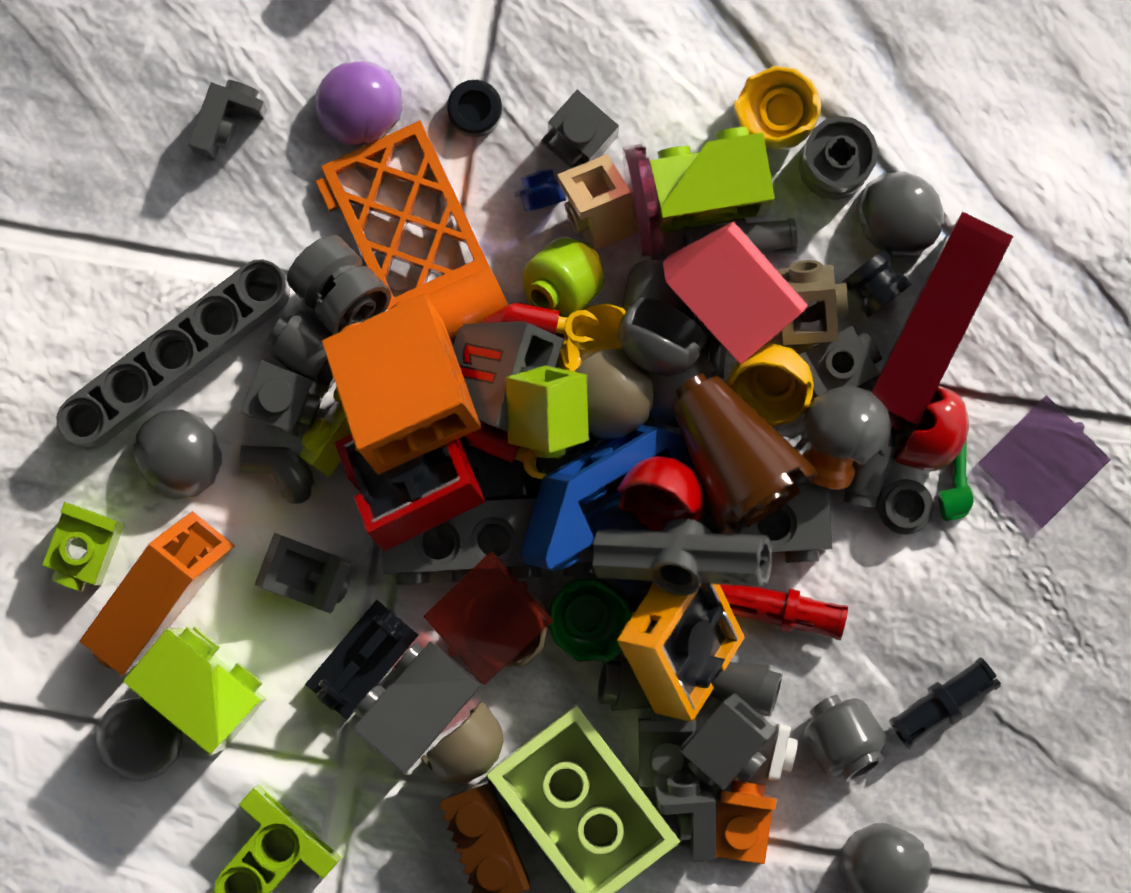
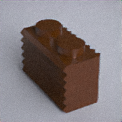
M491 780L483 781L445 796L441 801L439 809L446 811L443 819L450 822L447 830L454 833L451 841L458 843L455 851L461 854L459 862L465 864L463 873L469 875L467 883L473 886L471 893H522L529 890V878Z

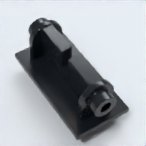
M376 599L305 685L316 694V697L331 710L334 709L348 720L360 702L378 685L419 634Z

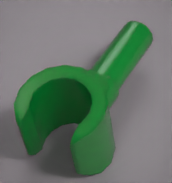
M967 442L960 454L953 460L952 481L954 488L938 491V503L944 521L966 517L974 503L973 494L968 485V477H966Z

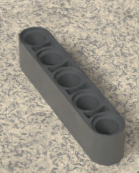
M265 259L253 260L243 265L69 397L59 407L56 416L57 428L61 436L68 442L87 449L98 448L106 444L281 311L288 303L290 297V287L285 274L277 265ZM261 274H270L277 279L276 293L266 301L253 300L249 294L251 282ZM219 307L230 309L233 314V322L228 331L221 335L209 334L205 325L207 315ZM172 341H183L188 347L186 362L176 369L165 368L161 357L164 347ZM129 374L140 375L144 387L142 395L136 401L123 403L117 391L119 382ZM92 407L98 414L99 424L93 434L87 437H80L76 434L73 426L75 415L84 408Z

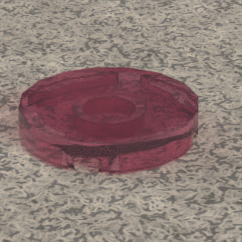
M642 144L622 147L625 182L632 194L635 237L641 257L661 254L664 248L663 234L656 226V221L658 220L657 209L659 206L650 160L646 158V147Z

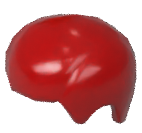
M938 386L920 421L921 430L912 432L909 438L903 437L899 440L897 444L899 448L895 455L896 462L919 470L937 471L947 467L960 454L967 441L969 420L965 403L957 393Z
M655 456L639 461L627 472L617 488L621 492L619 502L621 511H632L633 516L638 522L650 530L663 531L666 524L674 519L684 518L699 522L705 507L704 489L694 470L672 458Z

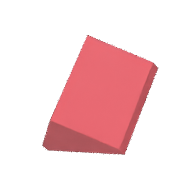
M734 222L668 255L663 261L666 283L740 365L802 314L808 306Z

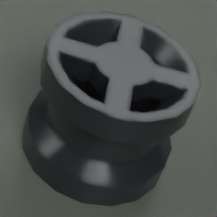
M885 249L841 282L846 283L847 292L856 293L862 301L861 310L867 318L912 285L905 275H897L891 267L892 258Z

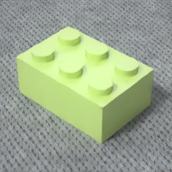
M577 703L492 767L486 774L575 893H615L680 843L677 835L661 814H659L658 810Z

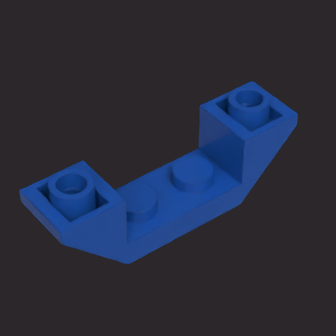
M642 425L638 430L623 438L606 439L544 476L520 552L524 564L550 571H558L578 561L580 558L579 552L594 542V537L579 504L591 502L604 495L608 490L606 486L608 483L620 476L625 477L627 472L639 461L655 456L667 457L680 461L695 472L682 435L659 427Z

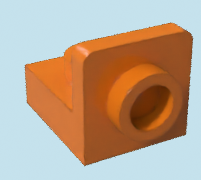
M734 780L731 789L723 790L718 788L716 798V857L765 864L772 812L776 809L777 802L774 796L764 795L765 784L749 781L744 784L740 780Z

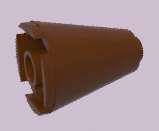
M703 373L696 375L683 383L675 391L679 399L672 405V410L696 475L703 486L705 499L713 521L720 534H736L730 524L740 519L744 520L747 527L756 524L801 493L796 482L804 475L811 483L817 478L818 473L813 465L719 376L707 380Z

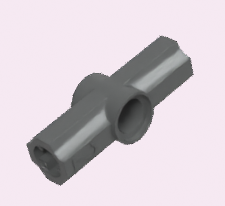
M684 518L668 522L663 531L605 528L604 530L597 531L593 542V568L597 578L653 581L661 590L679 596L691 595L697 592L701 584L761 587L768 584L772 571V547L768 536L711 533L703 524Z

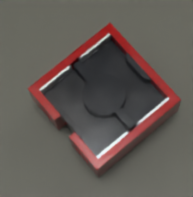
M352 434L334 442L348 480L360 492L354 498L366 531L383 551L485 502L460 438L379 475L358 452Z

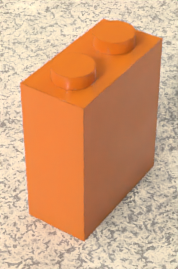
M425 294L413 299L400 301L392 306L391 309L361 323L350 324L339 333L322 340L356 448L378 475L481 428L445 323Z

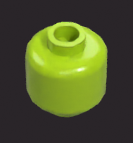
M569 237L554 239L526 263L522 273L523 289L531 306L558 310L559 316L566 318L571 313L582 310L600 294L605 282L599 254L587 243Z

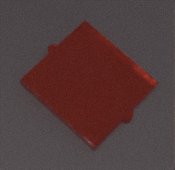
M493 552L487 554L423 616L449 645L448 653L451 656H458L483 685L492 680L554 622L527 592L528 584L525 581L519 582Z

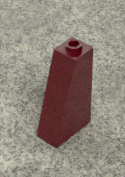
M963 211L948 233L871 390V393L888 409L891 431L896 432V434H901L903 428L913 432L919 425L1014 237Z

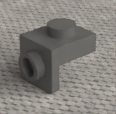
M274 533L254 585L331 614L336 603L341 602L348 591L350 584V574L348 571L351 561Z

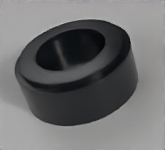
M475 79L464 81L457 85L449 95L447 102L448 117L453 127L461 134L469 137L485 136L492 132L501 120L502 102L500 95L492 85L485 81Z

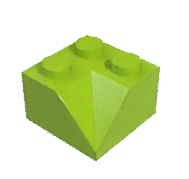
M748 127L729 128L716 132V140L708 141L702 150L697 153H691L690 146H677L658 151V159L649 160L647 169L658 234L683 230L685 226L702 227L732 222V219L736 218L750 219L766 216L775 197L764 133L749 135Z
M194 626L193 629L189 627L185 629L167 628L123 682L207 753L213 755L223 751L267 699L258 691L263 682L238 662L232 669L214 655L220 646Z

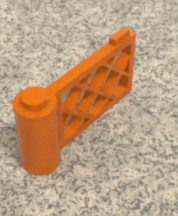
M421 120L321 166L325 177L316 180L318 188L330 212L341 209L367 267L388 288L386 279L394 259L422 268L416 288L397 297H394L391 292L392 297L387 310L400 301L413 299L425 294L443 319L451 343L454 344L458 329L464 324L482 323L486 316L508 305ZM417 138L424 153L417 176L389 167L395 148ZM384 154L380 163L371 160ZM356 166L377 172L367 199L345 192L337 175ZM429 166L437 183L425 179ZM385 175L413 184L403 212L375 202ZM421 187L444 196L447 206L440 224L411 215ZM350 203L363 207L359 220ZM371 211L400 220L389 248L368 241L364 234ZM452 215L459 227L460 232L448 228V224L450 222ZM408 223L436 233L426 260L397 251ZM444 236L466 243L474 261L455 270L434 264ZM373 252L386 256L382 268H380ZM430 272L442 275L427 282Z

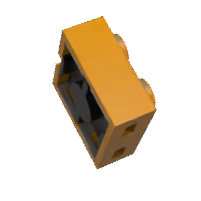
M652 583L649 592L632 618L625 624L617 641L655 714L693 722L714 688L711 682L719 670L725 671L745 637L719 584H701L697 592L691 595L679 596L667 593Z

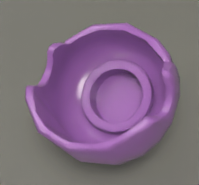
M370 61L340 64L322 79L316 90L317 119L327 135L347 145L369 144L382 138L388 129L400 119L402 113L400 86L390 71Z

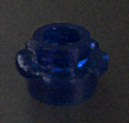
M546 169L521 177L523 187L514 192L515 197L521 198L524 211L544 208L566 200V195L557 178H555L553 169Z

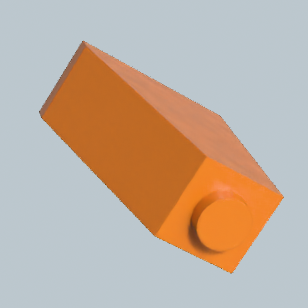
M190 512L147 545L79 642L92 651L94 658L101 665L114 669L123 677L136 666L162 633L173 624L235 545L196 513Z

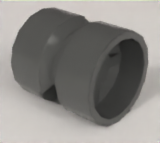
M837 116L825 119L813 129L800 153L798 168L802 181L812 193L821 198L839 200L850 197L863 186L877 163L878 147L875 136L865 124L855 118Z
M338 235L325 236L306 247L294 260L287 275L289 287L306 306L315 309L317 318L332 335L339 333L350 324L361 323L385 312L392 297L390 289L370 268L363 266L361 257Z

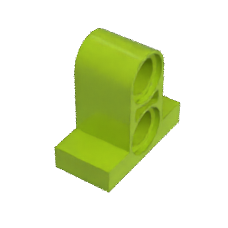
M257 785L251 789L238 805L260 823L261 827L219 874L215 881L214 893H230L229 879L232 874L237 872L247 873L256 881L257 893H272L300 859L324 879L343 857L261 785ZM281 829L291 835L294 841V852L291 857L278 859L267 851L265 842L269 831Z

